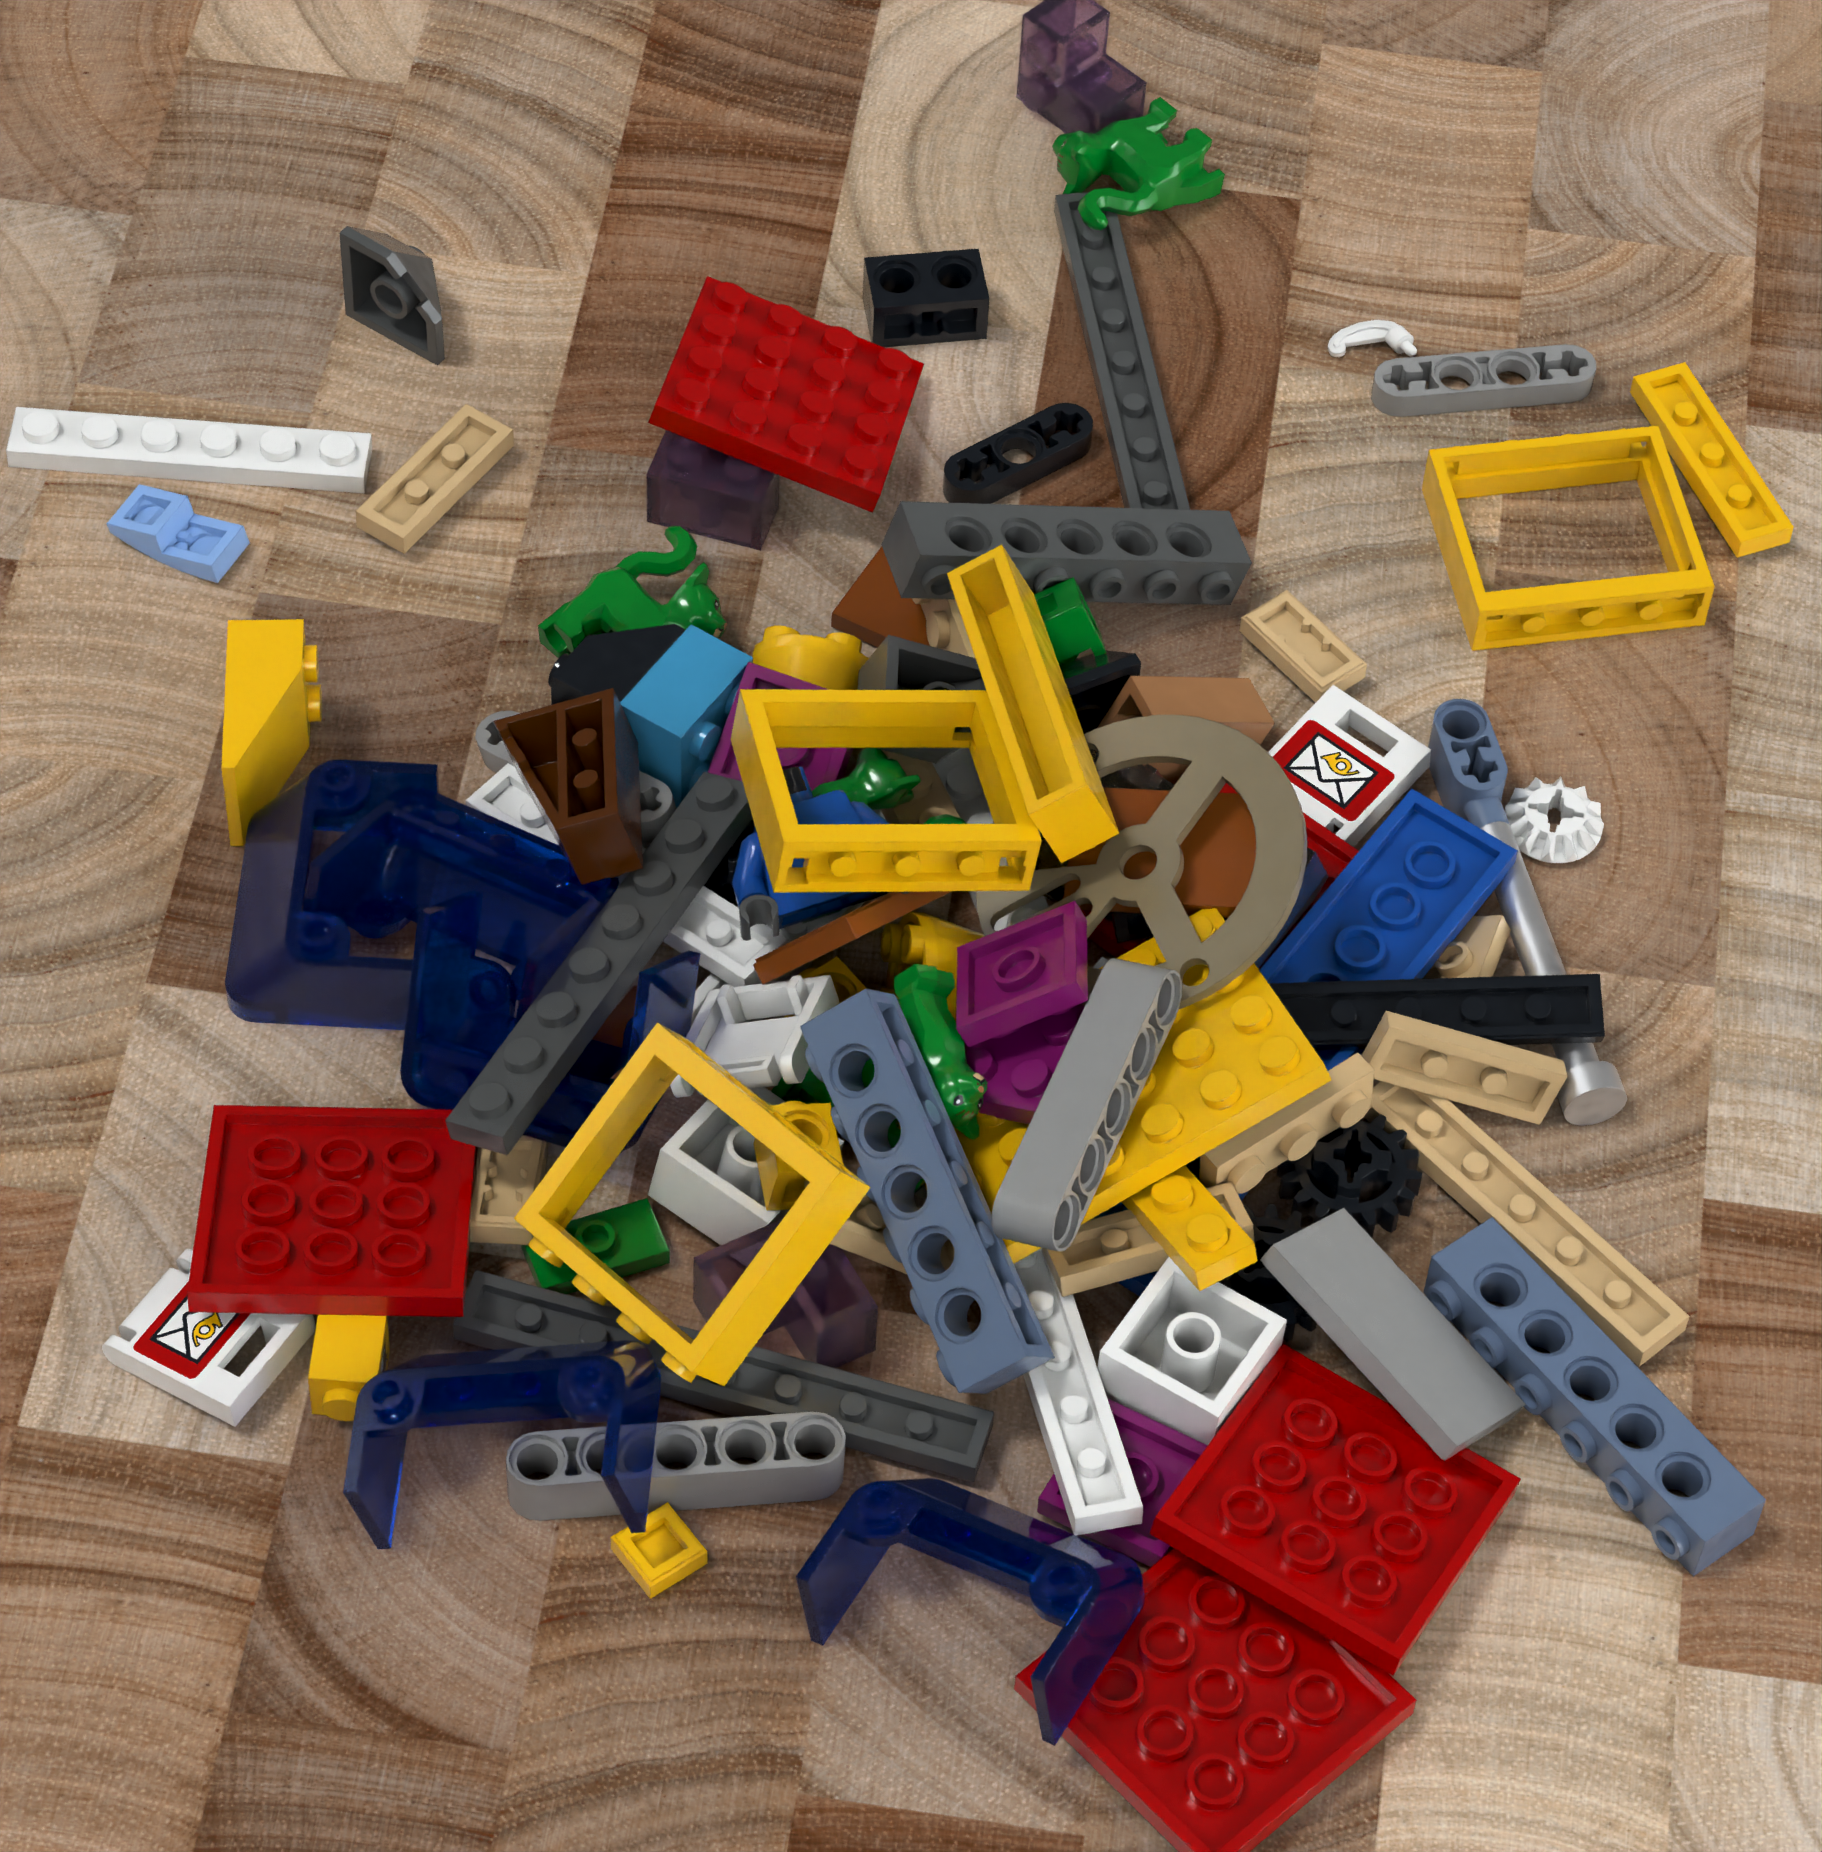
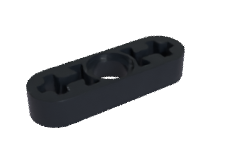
M1058 403L952 455L944 466L943 494L945 499L949 503L992 504L1083 458L1091 448L1092 416L1079 405ZM1012 449H1021L1029 452L1034 458L1029 462L1017 464L1006 460L1003 454Z

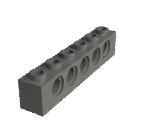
M900 501L881 544L901 598L955 599L947 573L1000 545H1003L1034 595L1074 577L1086 602L1231 605L1252 564L1230 511Z

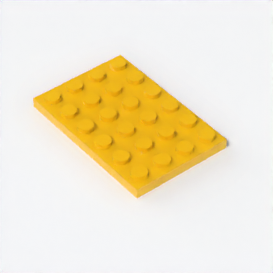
M1217 908L1201 909L1189 916L1201 942L1209 938L1225 922ZM1154 937L1116 958L1151 966L1166 962ZM1255 963L1222 989L1207 998L1178 1010L1173 1025L1081 1225L1331 1081L1325 1064ZM1205 965L1192 966L1185 972L1183 984L1197 986L1203 983L1208 977L1209 967ZM978 1113L976 1115L979 1125L978 1138L972 1140L955 1127L954 1130L992 1214L997 1192L1029 1125ZM1003 1239L1013 1264L1041 1249V1247Z

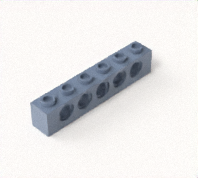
M864 989L801 1025L800 1028L808 1044V1047L805 1049L807 1063L814 1075L824 1082L834 1104V1107L831 1108L833 1123L839 1134L846 1141L850 1142L860 1164V1167L857 1169V1177L871 1187L866 1195L877 1204L886 1224L883 1230L885 1243L892 1256L903 1264L912 1284L910 1300L919 1318L930 1326L940 1350L936 1354L937 1362L946 1380L957 1388L958 1393L988 1394L1055 1358L1002 1238H998L994 1234L991 1211L895 994ZM871 1058L874 1064V1077L869 1086L865 1088L862 1082V1070L865 1063ZM897 1118L901 1127V1135L898 1143L892 1148L888 1141V1129L893 1120ZM923 1178L927 1185V1198L924 1205L918 1209L914 1200V1191L917 1183ZM949 1239L954 1247V1259L951 1266L945 1270L941 1263L940 1254L942 1246ZM976 1300L981 1309V1321L978 1328L972 1332L967 1322V1312L970 1305Z
M1493 1217L1431 1256L1423 1292L1426 1297L1470 1341L1471 1346L1483 1359L1513 1386L1515 1393L1526 1404L1524 1408L1533 1415H1540L1560 1436L1561 1443L1567 1453L1577 1462L1586 1463L1605 1483L1612 1500L1621 1509L1631 1511L1652 1534L1655 1544L1665 1556L1672 1560H1678L1694 1577L1754 1534L1766 1499ZM1488 1301L1498 1302L1505 1306H1495L1488 1303ZM1532 1348H1542L1549 1351L1550 1353H1540ZM1576 1394H1585L1591 1396L1595 1399V1401L1582 1399L1578 1397ZM1622 1441L1633 1442L1639 1445L1641 1448L1636 1449L1628 1447L1625 1444H1623ZM1667 1489L1682 1491L1689 1497L1676 1496Z

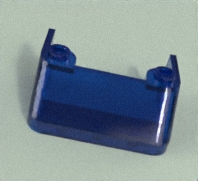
M331 760L324 762L258 810L249 821L225 978L228 1006L240 1019L255 1023L417 1031L418 1008L414 959L350 956L351 935L345 922L329 913L304 911L315 830L440 837L441 812L438 765L361 760Z
M403 788L393 792L310 862L298 948L310 952L341 924L355 929L362 936L383 938L400 931L410 921L416 922L516 966L511 973L509 990L512 996L519 1001L515 1027L619 886L618 877L605 878L581 885L559 845L437 792L424 788Z
M474 891L433 905L418 913L400 1075L408 1095L417 1103L433 1109L453 1110L520 1020L514 1018L517 993L510 973L495 961L475 956L482 894ZM688 950L639 972L634 1016L626 1025L622 1048L591 1040L523 1135L566 1147L615 1081V1079L610 1078L622 1067L626 1066L657 1022L686 1038L691 1028L700 953ZM662 1097L659 1099V1101L656 1103L654 1108L645 1118L643 1123L634 1133V1135L626 1144L621 1153L631 1148L637 1143L644 1129L646 1128L649 1120L651 1119L653 1113L655 1112L658 1104L660 1103Z
M630 1340L429 1354L415 1357L374 1376L361 1389L356 1402L343 1494L377 1549H390L407 1432L410 1429L572 1418L582 1423L607 1422L601 1477L631 1533L645 1532L661 1390L660 1370L649 1349L639 1342Z
M917 1478L876 1481L856 1490L796 1575L811 1641L820 1645L825 1644L889 1547L896 1543H901L1030 1597L1033 1609L1041 1618L1062 1627L1031 1675L1042 1740L1055 1746L1143 1607L1145 1591L1142 1573L1138 1565L1131 1558L940 1479Z

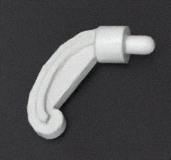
M1385 320L1359 322L1341 329L1331 337L1328 343L1329 354L1333 357L1345 355L1346 347L1384 341L1398 354L1406 353L1409 357H1414L1417 354V349L1413 345V336L1403 326L1393 321Z

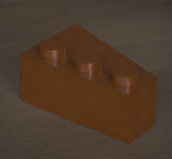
M614 688L493 721L520 779L581 885L605 878L618 877L624 873L643 868L638 742Z

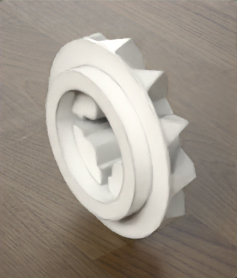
M1535 777L1527 788L1515 787L1511 799L1504 810L1519 850L1529 857L1548 863H1568L1585 857L1598 845L1604 827L1601 819V803L1588 799L1585 786L1577 789L1566 787L1562 777L1553 784H1544ZM1557 808L1558 811H1561L1560 816L1562 820L1560 825L1556 826L1555 832L1549 831L1550 823H1548L1547 816L1549 809Z

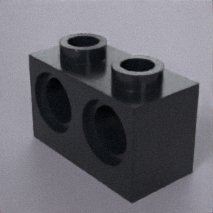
M979 248L864 258L862 299L872 343L882 347L987 339L989 294Z

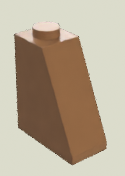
M1130 676L1097 728L1141 716L1186 715L1219 722L1238 730L1261 745L1275 722L1249 678ZM1089 749L1093 761L1095 763L1098 759L1099 752L1094 749ZM1176 763L1141 764L1110 773L1100 778L1105 788L1167 790L1174 787L1188 768V765Z

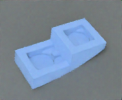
M141 484L136 487L106 523L110 533L143 554L179 571L215 583L222 579L250 544L243 525L194 514L188 496Z

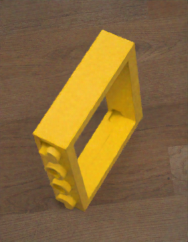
M1659 426L1622 428L1582 434H1564L1561 436L1525 440H1507L1496 443L1430 449L1428 451L1422 492L1472 651L1705 625L1715 586ZM1641 442H1646V445L1642 447ZM1637 480L1668 572L1485 592L1456 499Z
M740 689L731 743L774 893L1030 890L1042 840L1037 826L1028 815L986 690ZM955 727H970L971 732H954ZM776 748H969L994 824H798ZM1001 857H1006L1008 866H999ZM793 859H804L803 867H792Z
M657 1022L514 1219L533 1235L528 1246L534 1252L556 1267L560 1268L563 1263H566L577 1273L571 1283L579 1291L602 1306H605L607 1301H610L621 1311L616 1322L624 1330L645 1344L649 1345L653 1339L662 1346L666 1353L661 1358V1361L674 1373L690 1383L698 1375L725 1386L871 1187L693 1042ZM677 1075H680L809 1181L807 1187L694 1340L565 1230L571 1219Z

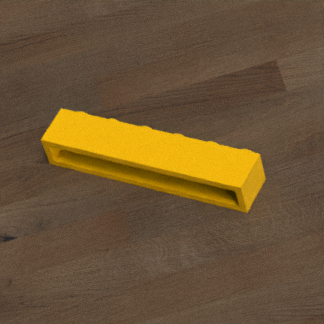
M1000 545L948 572L947 576L1028 815L1061 863L1120 834L1034 593L1003 545Z

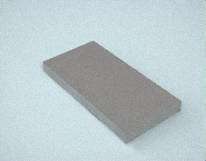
M1345 1208L1273 1244L1260 1259L1270 1273L1444 1461L1512 1420L1526 1405Z

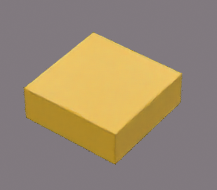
M668 1502L610 1537L611 1550L650 1599L708 1564L707 1550Z

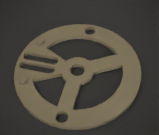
M1186 715L1141 716L1102 726L1084 734L1089 749L1099 752L1098 759L1094 763L1099 778L1118 770L1141 764L1176 763L1188 765V768L1148 822L1127 827L1119 831L1120 834L1110 838L1101 849L1097 864L1034 870L1029 891H976L977 911L984 936L997 932L994 930V926L1000 918L1071 880H1079L1081 884L1075 893L1027 919L1072 901H1076L1078 906L1091 904L1093 905L1092 911L1086 917L1088 939L1116 903L1127 907H1139L1166 962L1155 966L1176 970L1181 977L1182 997L1179 1009H1182L1207 998L1240 976L1265 952L1279 934L1297 901L1304 878L1308 843L1306 822L1300 801L1285 772L1268 751L1250 737L1234 728L1200 717ZM1227 783L1244 800L1252 816L1256 835V857L1249 884L1237 907L1222 926L1209 938L1201 942L1174 889L1184 869V855L1180 845ZM1146 851L1157 856L1154 870L1146 877L1129 879L1124 876V865L1134 854ZM1001 857L999 866H1008L1006 857ZM1205 965L1209 967L1208 977L1203 983L1197 986L1183 984V976L1192 966ZM1088 966V998L1102 969ZM1083 1002V1003L1078 1004V1005L1085 1006V1005H1086V1002Z

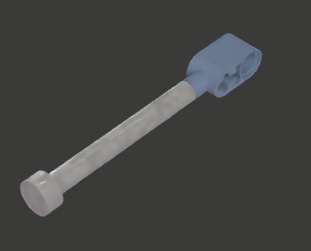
M1466 699L1448 700L1442 703L1434 713L1428 748L1431 749L1429 769L1443 807L1518 850L1515 864L1510 868L1494 892L1503 916L1511 929L1510 935L1525 975H1567L1501 803L1508 768L1486 711L1473 701ZM1593 1043L1552 1044L1556 1058L1564 1060L1568 1076L1558 1092L1557 1098L1564 1117L1569 1123L1580 1126L1597 1124L1613 1117L1625 1106L1627 1096L1616 1067L1609 1062L1599 1061Z

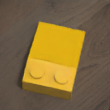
M304 619L228 620L221 769L230 846H244L310 747V722L322 721L321 684L310 685L309 683L318 682V646L306 645Z

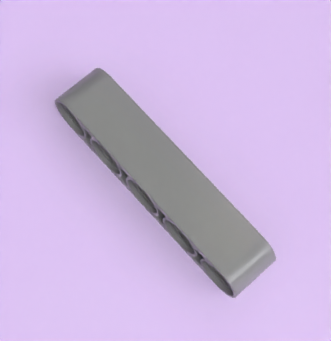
M1111 958L1106 962L997 1192L992 1210V1228L998 1238L1058 1252L1065 1251L1070 1247L1177 1016L1182 997V981L1176 970Z
M821 1412L535 1431L523 1434L514 1440L507 1450V1495L510 1506L518 1515L529 1520L539 1521L651 1513L667 1502L675 1511L815 1501L831 1496L839 1489L843 1482L846 1435L842 1425L834 1417ZM813 1452L820 1453L826 1457L812 1460L802 1455ZM745 1457L752 1458L757 1462L743 1465L734 1462V1460ZM674 1462L688 1465L687 1468L680 1470L668 1469L664 1466ZM605 1467L619 1470V1472L611 1475H602L595 1471ZM536 1472L550 1475L541 1480H532L526 1477Z

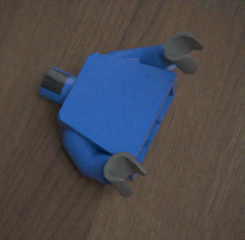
M798 766L783 770L798 824H890L865 803L850 802L843 790H835L813 797L803 767ZM755 825L754 833L748 835L741 842L732 879V886L739 908L741 938L745 941L751 940L750 927L756 924L768 925L772 929L773 937L779 935L782 928L888 894V892L774 893ZM793 859L792 867H803L804 859Z

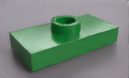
M648 1198L571 1220L565 1228L568 1233L621 1278L670 1263V1250ZM521 1245L537 1287L562 1294L579 1291L571 1283L577 1273L566 1263H563L560 1268L556 1267L539 1256L528 1245Z

